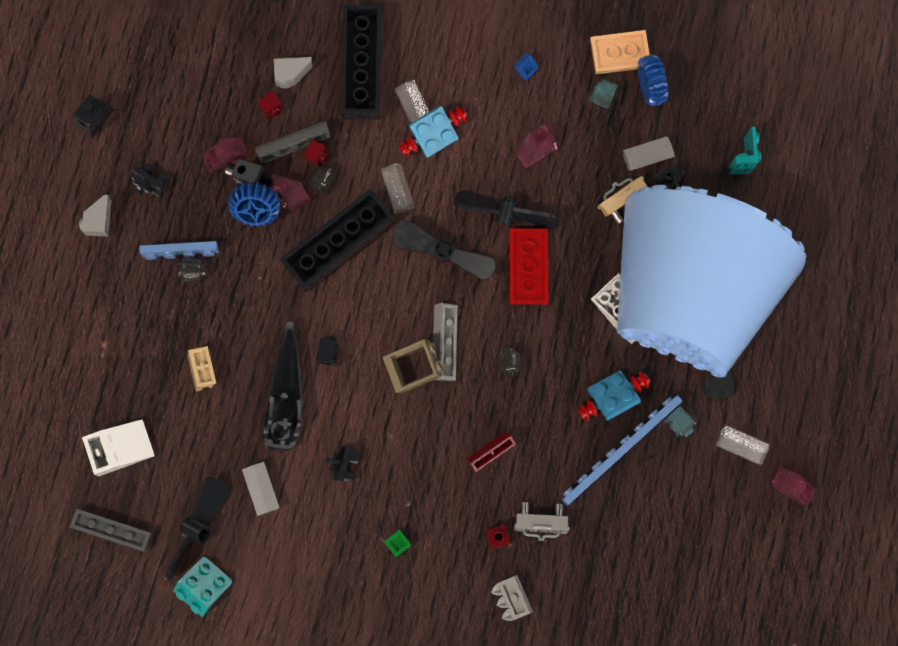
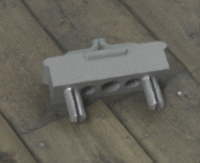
M522 502V514H517L514 526L515 531H523L526 536L538 537V541H544L546 537L556 538L560 534H567L570 530L568 527V516H563L562 504H560V516L559 504H556V516L528 514L529 503L526 502L525 512V502ZM527 532L557 533V534H556V535H548V534H547V535H544V536L541 538L540 535H538V534H530V533H527Z

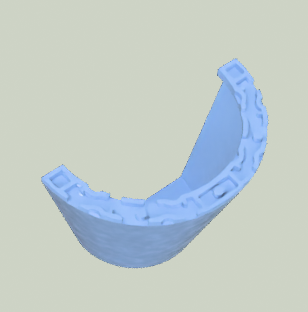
M655 185L652 188L643 187L639 193L635 190L625 200L617 333L621 334L624 339H633L640 342L639 344L643 347L655 348L660 354H674L677 361L691 363L693 367L699 370H708L716 377H725L803 270L807 257L806 253H804L805 248L801 241L796 242L792 238V231L782 226L781 222L773 219V222L766 219L767 213L737 199L719 193L717 197L707 195L708 190L693 189L687 186L677 187L676 190L667 189L666 185Z

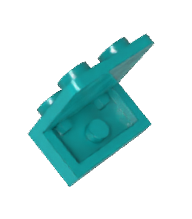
M203 557L178 581L173 591L180 600L185 601L194 613L203 617L211 605L230 587L232 580L209 559Z

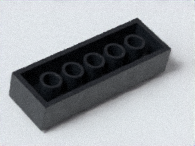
M344 5L342 119L380 120L381 5Z
M369 189L280 258V261L306 293L395 223L394 217L373 191Z

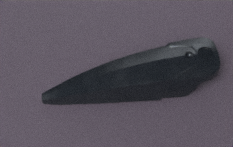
M287 322L274 367L268 407L264 419L263 442L267 448L276 451H289L293 449L301 432L302 391L294 322Z

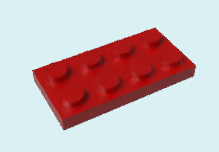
M510 229V304L548 305V229Z

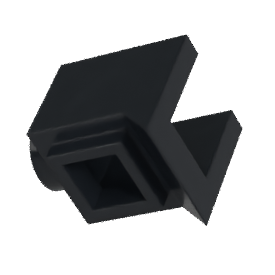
M332 336L320 338L316 356L317 363L338 367L334 360H337L339 352L337 338Z

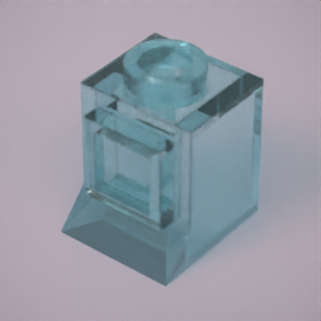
M603 79L602 83L599 82L598 85H595L589 101L608 109L618 85Z
M681 406L662 422L669 423L670 425L668 426L677 436L684 435L685 437L695 430L692 426L696 424Z

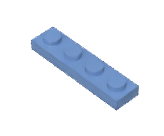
M217 241L140 246V254L147 260H154L159 256L173 259L176 258V255H184V257L190 258L195 257V254L214 256V253H219Z

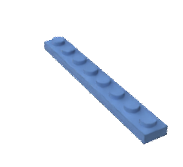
M678 395L675 398L670 396L662 403L664 408L660 411L657 409L648 416L650 420L646 424L641 422L634 429L636 433L632 437L627 435L620 441L622 444L617 450L613 448L606 454L607 459L603 463L598 461L591 468L593 472L589 476L585 473L577 481L579 485L576 488L570 487L563 493L565 498L562 499V502L568 506L676 408L682 402Z

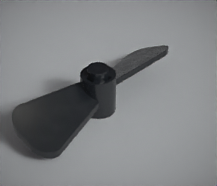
M459 191L454 199V204L458 208L496 214L494 221L506 225H513L514 218H518L544 228L556 229L559 218L554 214L517 208L518 203L515 202V198L504 196V199H500L497 202L469 191Z
M403 220L396 226L393 234V243L398 249L435 256V259L442 264L451 261L481 280H487L492 276L495 269V262L492 258L454 249L452 243L448 240L439 241L408 220Z
M732 367L725 377H716L710 371H707L704 388L707 396L711 398H730L735 395L737 387Z
M209 477L203 481L191 517L186 518L180 524V534L185 536L186 539L170 564L164 579L169 581L173 577L191 540L204 544L209 539L211 528L207 524L230 497L229 486L219 479Z

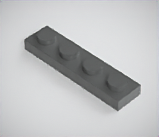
M76 509L70 524V528L146 552L152 535L150 532L80 509Z

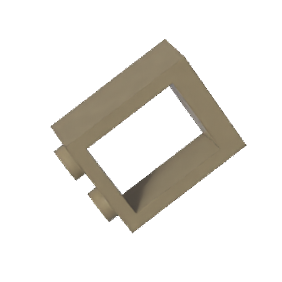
M423 339L383 357L396 393H404L443 376L441 372L443 371L442 364L436 359V348L430 340ZM424 348L433 373L406 384L397 359Z

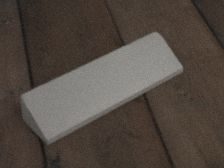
M446 303L434 305L433 344L436 348V359L441 362L443 371H441L443 376L435 380L456 381L458 305Z

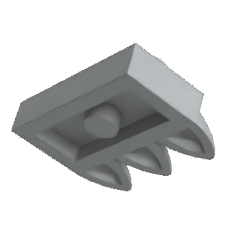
M517 575L499 582L493 587L492 594L503 595L498 600L497 606L509 608L504 612L502 619L512 621L533 612Z

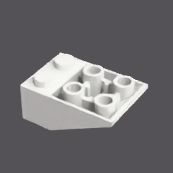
M619 273L591 298L616 330L620 291ZM632 339V340H627V341H629L631 344H633V343L635 342V340H633V339Z
M143 420L108 428L82 437L94 475L102 476L155 456Z

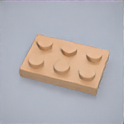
M646 30L590 38L595 74L638 69L639 59L650 55Z

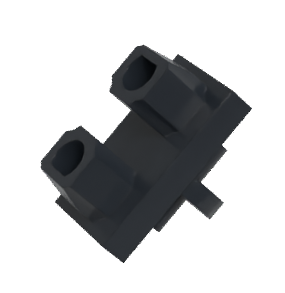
M146 163L140 168L135 166L132 169V172H134L132 177L133 185L137 187L136 194L142 195L145 192L150 195L153 193L159 198L163 195V188L167 183V177L158 174L153 178L150 176L153 173V169Z
M342 446L340 453L334 451L332 458H326V462L331 463L329 471L334 472V481L354 480L355 471L348 470L347 466L349 462L357 464L360 454L353 451L352 447Z

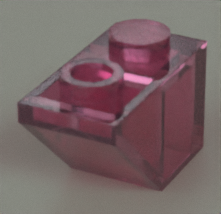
M545 124L526 136L516 153L525 168L557 149L554 136Z
M224 138L203 154L208 172L226 167L228 163L235 164L237 160L247 156L242 138Z
M277 175L271 176L273 183L270 185L273 191L279 192L282 197L280 203L284 209L288 208L290 213L310 203V199L300 181Z
M781 467L772 482V485L778 491L806 507L813 500L816 489L799 474Z

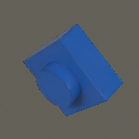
M527 53L514 65L521 78L526 81L539 68L532 56Z

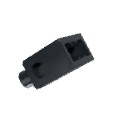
M90 94L74 114L76 126L93 138L113 112V109Z
M237 160L236 165L228 163L225 169V173L231 175L240 186L242 183L248 185L249 182L252 184L258 182L259 185L266 184V188H269L273 181L272 176L265 167L244 160Z

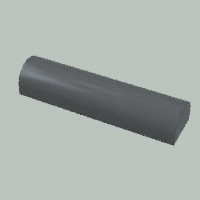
M323 121L257 146L255 150L260 163L264 164L306 148L312 140L321 142L331 138L326 122Z

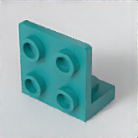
M755 126L751 127L744 137L745 153L735 156L728 166V174H749L761 161V152L757 149L759 133L756 132Z

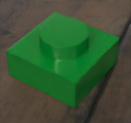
M400 529L384 541L395 557H398L412 546Z

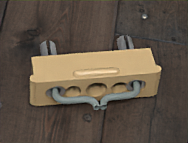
M640 176L634 181L627 178L621 183H613V188L604 194L605 201L599 204L597 208L601 209L606 217L612 214L616 222L620 224L623 222V219L617 209L625 205V200L630 193L635 190L639 193L641 188L647 187L643 181L644 178ZM627 181L631 182L608 199L606 198L608 194L615 190V185L622 186Z

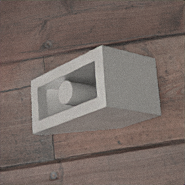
M312 58L274 59L276 87L290 88L295 86L313 67Z
M103 195L83 212V218H80L79 227L85 235L108 237L112 200L108 195Z

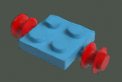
M438 106L408 124L415 138L407 136V141L402 142L400 140L401 145L398 147L404 156L407 154L410 157L411 151L417 153V145H419L425 157L428 158L459 139L452 124L459 127V122L463 121L466 123L468 116L462 107L456 106V111L452 112L449 110L447 117L442 106Z
M620 370L587 388L594 403L587 400V405L579 404L580 409H578L581 418L590 421L589 416L594 415L597 417L598 409H600L608 421L641 403L635 391L641 393L642 387L648 389L649 377L646 373L642 374L639 371V376L636 378L631 376L629 383Z

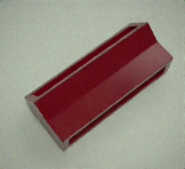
M505 431L470 455L466 460L471 468L477 472L516 444L511 435Z

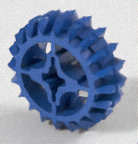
M657 55L644 56L639 59L637 66L641 92L649 105H661L667 101L669 94L663 63Z
M249 182L248 185L242 183L241 186H236L235 190H232L228 201L229 212H231L232 217L236 218L237 222L242 221L243 225L250 224L251 227L256 225L259 228L260 225L267 226L268 223L272 224L280 212V198L277 196V192H273L272 187L266 188V184L259 185L258 182L256 184Z

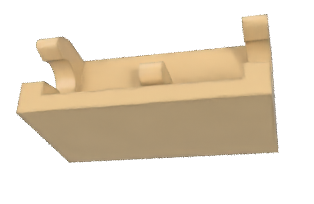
M208 346L188 350L187 356L195 390L200 391L205 387L212 388L216 384Z

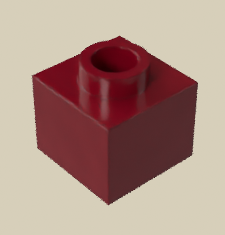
M273 91L257 102L259 109L268 119L279 115L283 108L281 101Z
M312 140L304 154L305 161L319 168L320 164L324 163L328 156L326 146Z
M505 525L486 530L491 550L511 544ZM496 533H500L502 535V539L500 541H497L495 539Z

